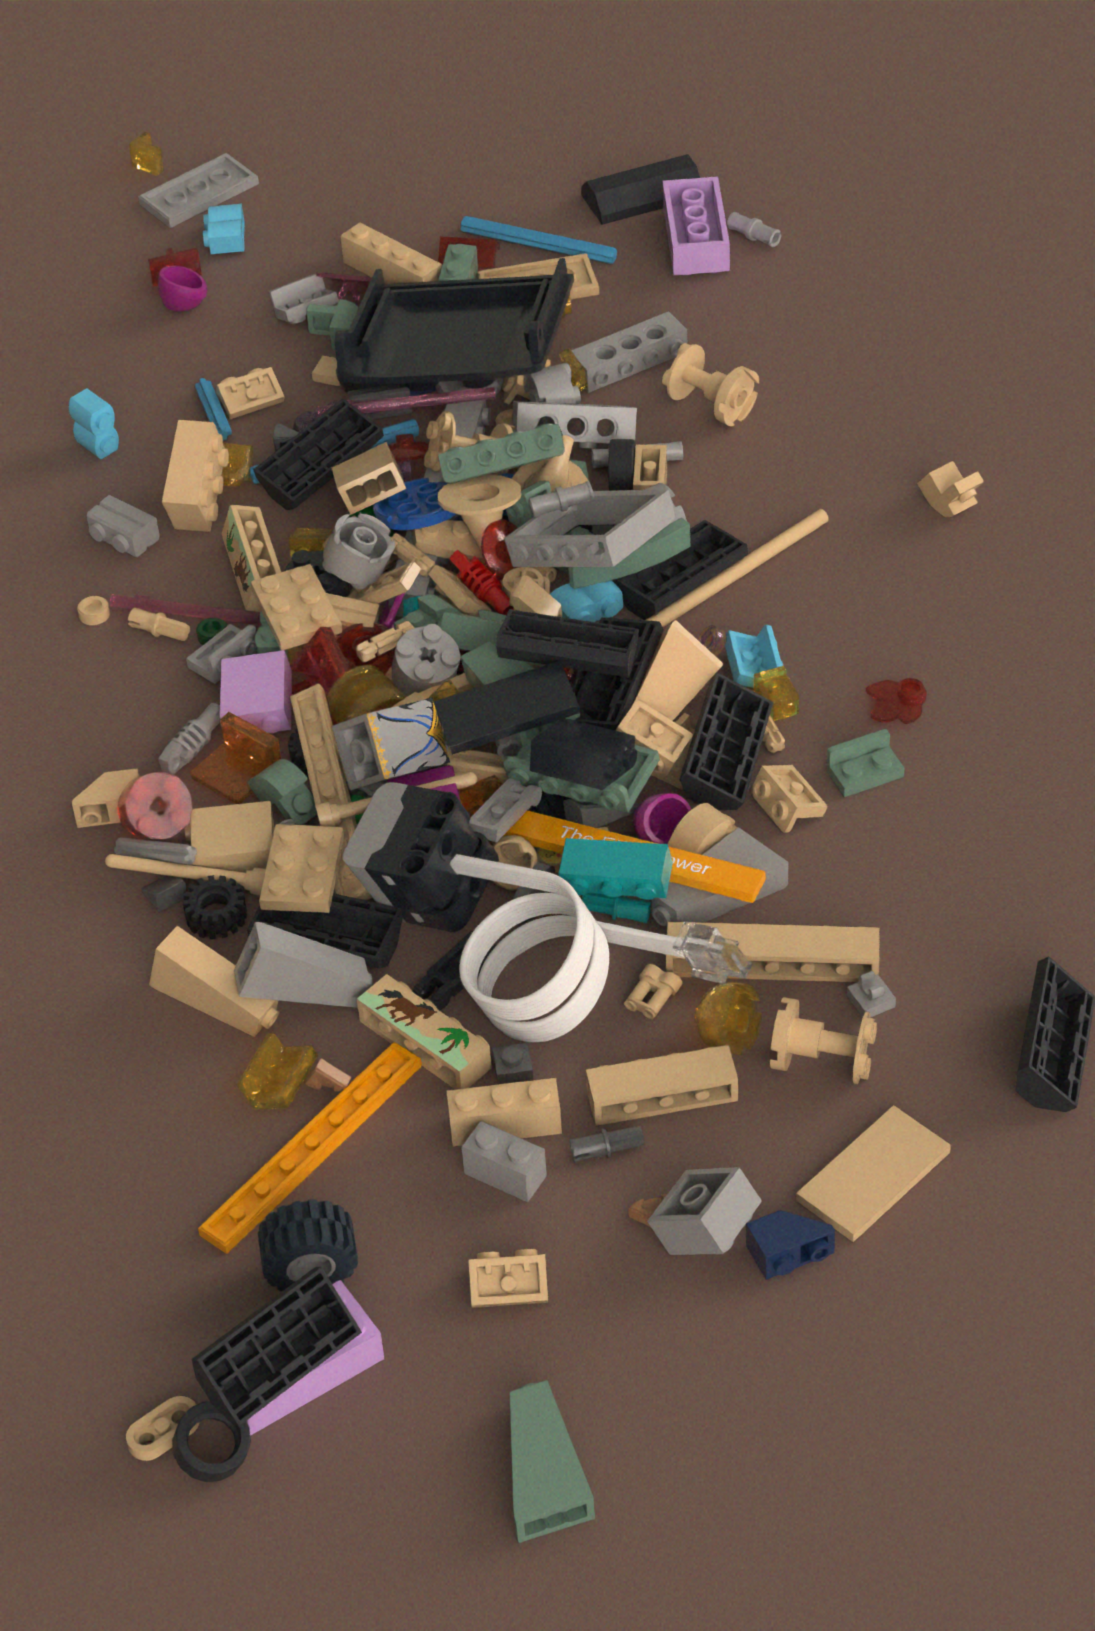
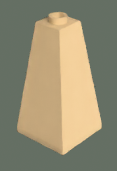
M674 620L660 637L633 704L639 699L673 721L722 667L723 663L679 622Z

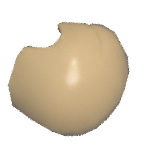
M517 835L503 836L498 842L491 844L498 854V862L530 869H533L538 863L535 849L523 837ZM494 881L495 884L509 891L518 890L520 887Z

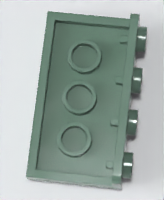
M543 424L527 432H512L503 438L495 440L486 439L472 446L448 449L445 453L438 454L443 479L446 483L453 484L561 456L565 452L559 424Z
M531 743L522 747L516 757L507 756L503 763L507 778L518 780L523 786L535 785L541 787L542 791L548 794H557L572 798L578 802L599 804L608 810L629 813L660 758L657 750L635 745L637 761L634 767L603 790L531 772Z

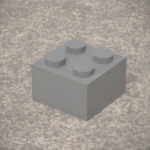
M740 1167L685 1170L647 1222L670 1255L724 1254L732 1247L733 1240L746 1223L751 1221L752 1214L762 1200Z

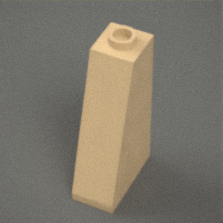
M176 926L156 948L149 983L154 989L253 1037L263 1027L269 1029L279 1015V1011L276 1010L279 1000L239 997L234 974L236 965L179 926Z

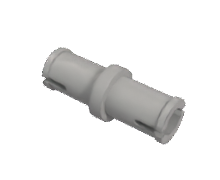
M733 212L727 220L729 229L745 234L749 240H759L771 247L777 246L780 242L781 231L763 224L760 219H750L738 212Z
M586 481L585 483L564 489L561 486L556 487L554 492L533 498L530 497L529 505L533 517H537L538 515L559 509L561 512H564L570 506L594 501V493L590 482Z

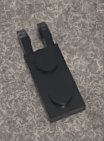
M470 931L427 971V975L412 990L413 993L424 1000L432 994L435 986L439 987L430 999L439 1011L449 1004L452 996L455 997L464 988L460 978L459 964L462 951L473 931ZM493 944V946L489 949L486 956L484 957L478 975L485 960L487 959L491 951L495 948V944Z

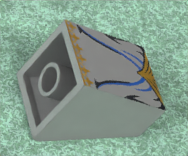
M433 698L367 713L332 726L350 791L450 763L448 746L443 738Z

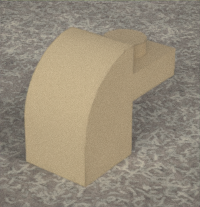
M951 461L928 473L917 484L928 503L945 517H952L978 503L974 497L977 495L975 489L984 481L978 471L963 478L955 463Z
M702 803L694 807L682 818L675 828L668 846L702 855L738 827L734 825L735 820L721 813L708 803Z

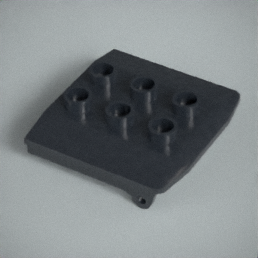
M559 258L554 275L385 284L382 269H376L349 331H337L335 334L337 379L343 383L405 384V387H408L410 391H425L435 387L439 382L461 381L462 385L466 388L478 389L491 385L496 379L539 372L545 367L574 283V275L567 273L565 258Z

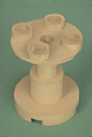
M682 344L678 349L677 357L671 368L664 373L662 378V384L667 386L669 397L674 400L684 399L697 387L704 391L706 399L715 402L714 415L718 421L728 426H734L733 422L735 420H744L757 398L758 392L753 391L754 382L759 384L758 374L744 366L735 368L728 375L719 371L709 374L703 371L705 364L703 348L697 344Z
M444 411L436 421H430L428 424L426 436L430 441L429 449L425 454L424 465L433 471L440 472L441 466L438 454L445 453V451L454 447L464 448L472 446L486 439L495 440L503 438L507 434L512 433L515 427L500 423L493 429L490 436L478 433L474 434L472 438L455 435L456 424L454 415L449 411ZM509 469L491 473L488 475H498L502 473H507Z
M782 998L781 1003L786 1007V1010L778 1009L771 1050L778 1051L777 1060L770 1059L771 1069L787 1071L792 1054L818 1058L820 1052L854 1057V1084H858L860 1079H868L871 1058H868L866 1054L868 1043L874 1044L877 1033V1023L874 1018H871L870 1012L864 1013L859 1035L855 1036L824 1030L823 1022L799 1018V1000Z

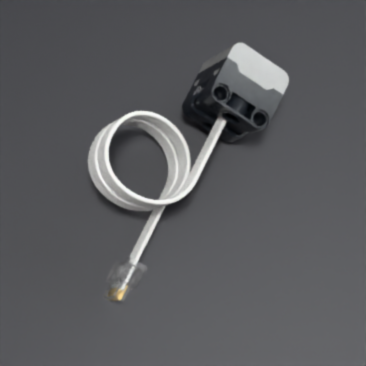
M395 782L383 784L374 793L343 853L344 862L376 903L402 909V922L447 932L460 931L467 925L489 880L552 892L524 895L495 909L472 932L465 944L460 959L459 973L464 988L497 1029L510 1038L519 1041L544 1042L553 1040L568 1033L584 1020L599 999L606 982L609 969V948L607 942L685 958L693 969L691 972L692 977L722 984L726 982L728 976L746 979L753 965L742 954L738 947L739 942L723 938L717 927L685 921L678 936L674 937L596 921L575 889L563 878L541 870L498 862V854L484 834L472 831L470 828V815L452 792ZM545 914H564L547 916L530 921L509 933L491 951V953L485 960L478 976L481 963L484 957L486 956L487 952L493 946V944L509 929L527 919ZM562 936H574L571 949L563 965L542 988L518 999L503 1000L491 997L493 986L499 974L512 959L543 941ZM588 966L584 979L578 987L577 991L568 1000V1002L565 1003L560 1009H558L553 1014L539 1020L520 1022L521 1020H529L540 1017L558 1007L576 988Z

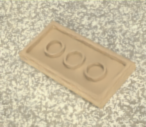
M585 253L561 257L565 258L567 273L574 275V283L568 300L599 295V285L588 255ZM559 258L482 270L477 272V278L554 275Z
M893 1105L796 1193V1201L854 1242L950 1153L951 1145Z

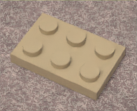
M311 564L250 581L252 592L281 650L342 633L341 622Z
M276 824L259 899L261 910L330 912L344 841L343 827Z

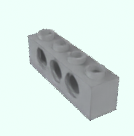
M668 311L569 351L571 375L590 393L677 357L679 347L684 343L687 344V329Z
M513 401L512 426L515 429L512 431L527 432L534 430L537 427L538 421L542 417L548 416L551 424H559L562 434L573 438L574 442H579V447L597 448V443H608L609 448L611 439H634L635 441L637 408L620 405ZM572 418H578L581 424L578 432L570 434L567 424ZM607 419L610 423V429L606 434L600 435L597 432V424L600 420Z

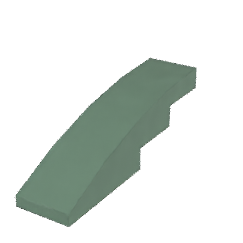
M682 517L614 567H569L570 586L573 589L608 582L634 574L673 557L690 547V523ZM603 542L599 544V548H604Z

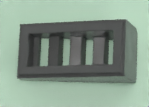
M574 799L563 801L567 821L594 828L634 814L636 807L639 805V803L634 802L629 813L618 810H608L599 804L591 802H578Z

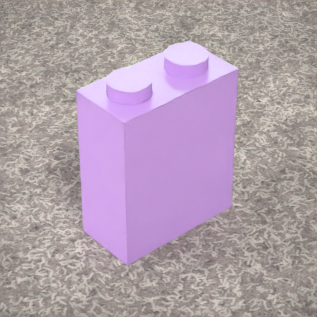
M285 650L221 659L220 720L227 738H242L251 735L291 730L292 703L290 696H292V670Z

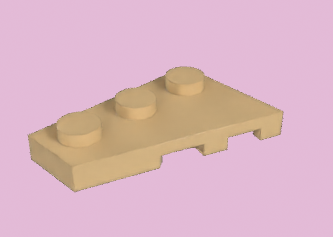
M446 520L429 527L412 529L414 546L423 553L449 559L456 550H459L470 560L476 556L483 564H487L464 521ZM499 521V535L497 538L500 563L493 566L501 567L500 572L507 573L512 570L513 566L504 539L507 537L505 522Z

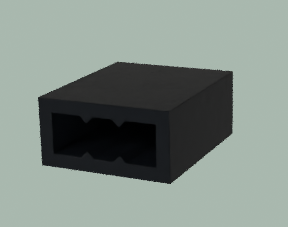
M568 718L560 719L531 740V772L599 790L605 789L633 768L637 761L634 735Z

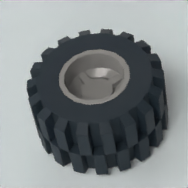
M308 1199L305 1202L295 1201L291 1205H283L277 1208L276 1212H270L266 1216V1221H262L259 1225L258 1242L263 1276L267 1279L269 1285L277 1287L279 1291H284L314 1267H322L332 1284L339 1280L344 1282L345 1278L351 1277L354 1273L353 1269L357 1268L358 1254L351 1216L348 1212H344V1208L340 1205H332V1202L326 1200L318 1202L317 1199Z

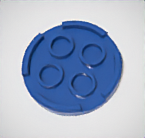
M429 478L404 482L405 490L373 505L375 518L383 522L389 529L394 530L425 528L446 521L456 515L444 510L438 504V492L448 483L429 482Z

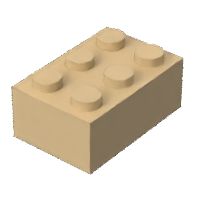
M178 420L162 498V504L175 529L210 532L212 521L217 520L218 504L216 500L217 495L223 491V476L221 475L223 467H226L228 464L229 452L228 449H225L222 435L218 433L214 422Z

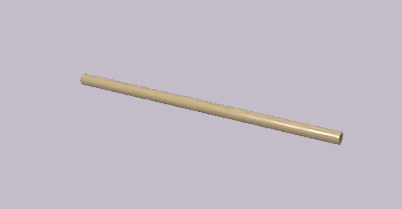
M823 509L815 511L646 620L660 621L662 627H665L827 523L829 520L827 513ZM569 668L568 670H566L567 672L574 674L573 669Z

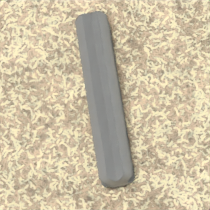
M122 837L116 840V847L114 848L116 855L189 865L195 862V855L197 854L196 848L187 844Z

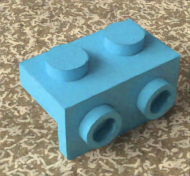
M764 625L757 637L728 630L725 635L724 645L734 682L744 687L769 691L783 672V662L780 659L777 640L774 637L772 626Z

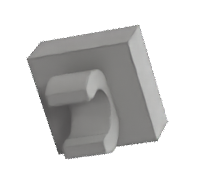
M873 971L859 976V982L847 987V997L862 1018L865 1012H870L871 1017L895 1008L896 997L878 974L875 975Z

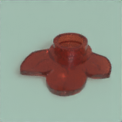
M906 678L899 683L892 680H883L873 683L865 689L867 694L877 700L871 711V718L879 722H891L899 718L904 724L912 723L921 716V705L927 698V691L923 683L915 678Z

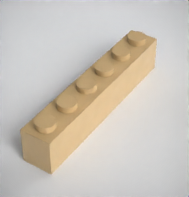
M668 922L667 935L713 945L721 944L736 947L742 954L741 956H743L745 962H747L745 967L735 965L734 968L666 954V972H672L679 977L859 982V976L873 971L875 975H879V928Z

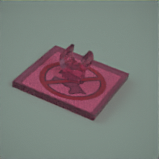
M316 272V277L334 282H344L339 292V299L345 300L346 293L352 291V302L356 303L360 298L357 284L369 285L372 279L370 277Z

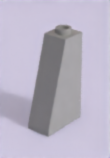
M739 827L702 854L765 871L766 880L755 901L788 886V861ZM669 882L667 897L652 899V916L658 924L668 927V922L704 923L750 902Z
M255 922L234 969L239 997L358 1008L357 998L372 986V976L367 971L365 958L261 922Z

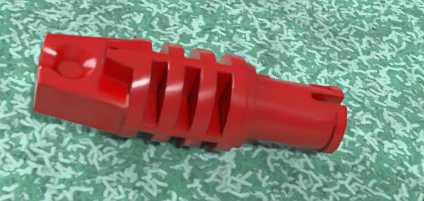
M456 550L449 559L460 570L456 576L479 600L489 603L499 614L507 615L509 609L514 610V607L510 606V598L502 590L500 580L476 556L470 560L459 550Z

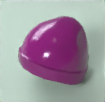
M168 266L159 272V295L164 306L169 310L175 312L192 310L199 306L207 296L206 282L197 272L180 266Z
M663 793L646 798L636 807L633 814V827L637 837L641 840L657 844H668L675 828L691 810V807L684 798L677 794Z

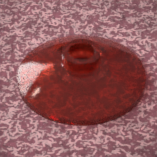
M412 434L395 436L396 442L388 444L395 461L425 458V454L429 449V443L414 440Z
M506 520L490 523L485 528L481 538V552L484 563L488 570L501 581L508 571L519 568L512 566L504 539L518 529V527Z

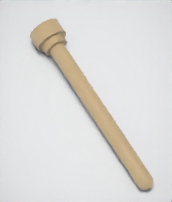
M469 772L418 785L417 787L431 789L437 786L456 783L457 789L475 785L477 776ZM372 797L337 806V803L330 804L329 801L316 804L320 825L336 827L335 824L341 823L343 818L363 814Z
M109 854L105 858V863L110 868L195 880L202 878L204 881H209L208 876L214 875L215 880H219V876L222 875L226 876L227 882L230 878L236 880V885L244 886V890H249L250 894L261 895L266 869L257 867L243 873Z

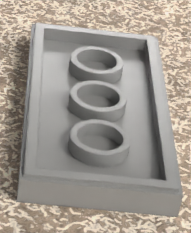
M225 153L138 196L139 204L169 228H172L208 210V207L216 206L258 185L259 181L256 174Z

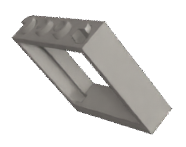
M669 490L593 491L594 501L570 506L564 512H561L559 509L533 517L504 538L512 566L614 567L676 519ZM617 524L604 535H564L576 525ZM598 542H603L604 548H599Z

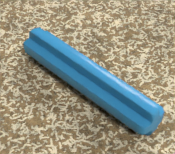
M200 378L199 382L195 384L196 392L209 422H214L218 433L222 435L223 441H225L227 436L232 434L231 427L211 381Z

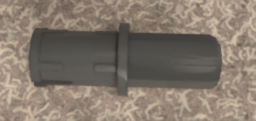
M640 1126L606 1132L604 1128L601 1129V1133L571 1138L569 1142L573 1161L578 1162L604 1155L610 1158L611 1152L642 1146L644 1144L643 1131Z

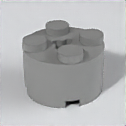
M568 363L544 367L539 372L524 375V392H529V402L581 403L579 388L577 385L572 386L571 383L572 375ZM548 416L542 417L538 421L537 427L543 424H551L550 418ZM572 418L568 423L578 421L579 419Z
M359 513L358 517H349L350 514H346L337 520L324 548L323 568L338 578L351 583L353 587L365 589L368 584L376 582L380 575H382L395 548L394 539L392 541L389 536V528L377 518Z
M436 624L413 628L403 634L396 644L392 663V681L398 691L405 697H408L414 692L420 693L456 677L461 659L457 643Z

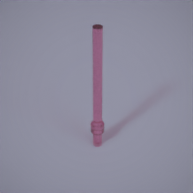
M489 387L362 402L346 401L361 413H372L496 399L495 388ZM333 405L317 406L318 417Z
M112 594L110 597L111 607L125 609L136 607L147 612H162L207 619L220 618L224 621L261 625L260 612L150 599V596L136 594L135 597Z

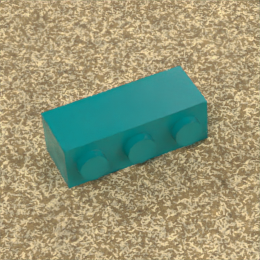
M566 838L559 877L566 880L578 895L590 893L604 894L608 897L637 896L646 900L666 898L673 861L668 844Z

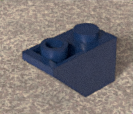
M779 1210L746 1223V1247L767 1280L777 1275L789 1274L797 1267L810 1262L822 1261L833 1254L835 1251V1229L830 1224Z

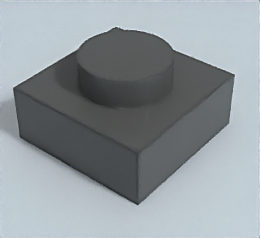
M528 1042L492 1047L498 1084L533 1079Z

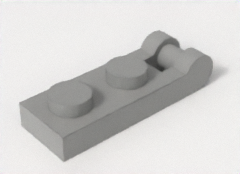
M509 778L470 818V828L472 831L484 834L488 841L498 842L531 806L539 804L542 796L541 787L531 784L526 787L521 785L520 781Z

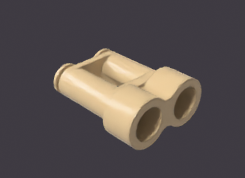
M647 964L639 975L640 981L628 996L624 1005L628 1010L633 1012L638 1010L645 1017L653 1020L668 998L675 996L683 982L676 974L662 971L654 964ZM649 991L654 992L648 1003L642 1001Z

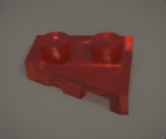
M320 627L290 665L291 669L295 672L305 674L307 676L306 681L312 686L320 684L327 698H339L354 679L331 627Z

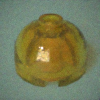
M736 982L722 983L710 988L704 994L695 1010V1022L699 1035L705 1044L709 1047L729 1045L731 1055L739 1056L743 1054L741 1051L744 1047L750 1050L754 1046L760 1031L762 1012H755L754 1001H760L753 986Z

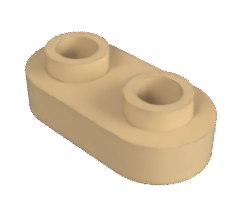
M185 1396L172 1397L135 1421L126 1433V1441L131 1455L136 1459L148 1461L159 1457L173 1447L172 1440L178 1425L175 1422L189 1408L195 1406L196 1403ZM200 1422L196 1423L190 1430L189 1436L197 1430ZM147 1441H153V1443L149 1445H143V1443Z

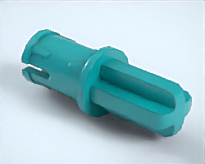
M586 893L582 896V901L589 911L612 915L613 920H617V917L648 923L652 904L650 901L636 900L623 896L608 897L604 894Z

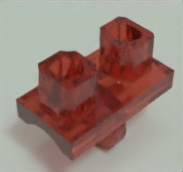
M167 248L166 255L148 259L153 287L158 286L161 269L168 266L189 268L202 275L197 248L174 253L172 248Z

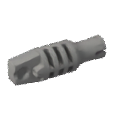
M210 703L197 719L189 720L175 734L174 738L168 742L158 758L163 773L174 775L187 763L191 762L210 741L212 731L221 723L220 705Z

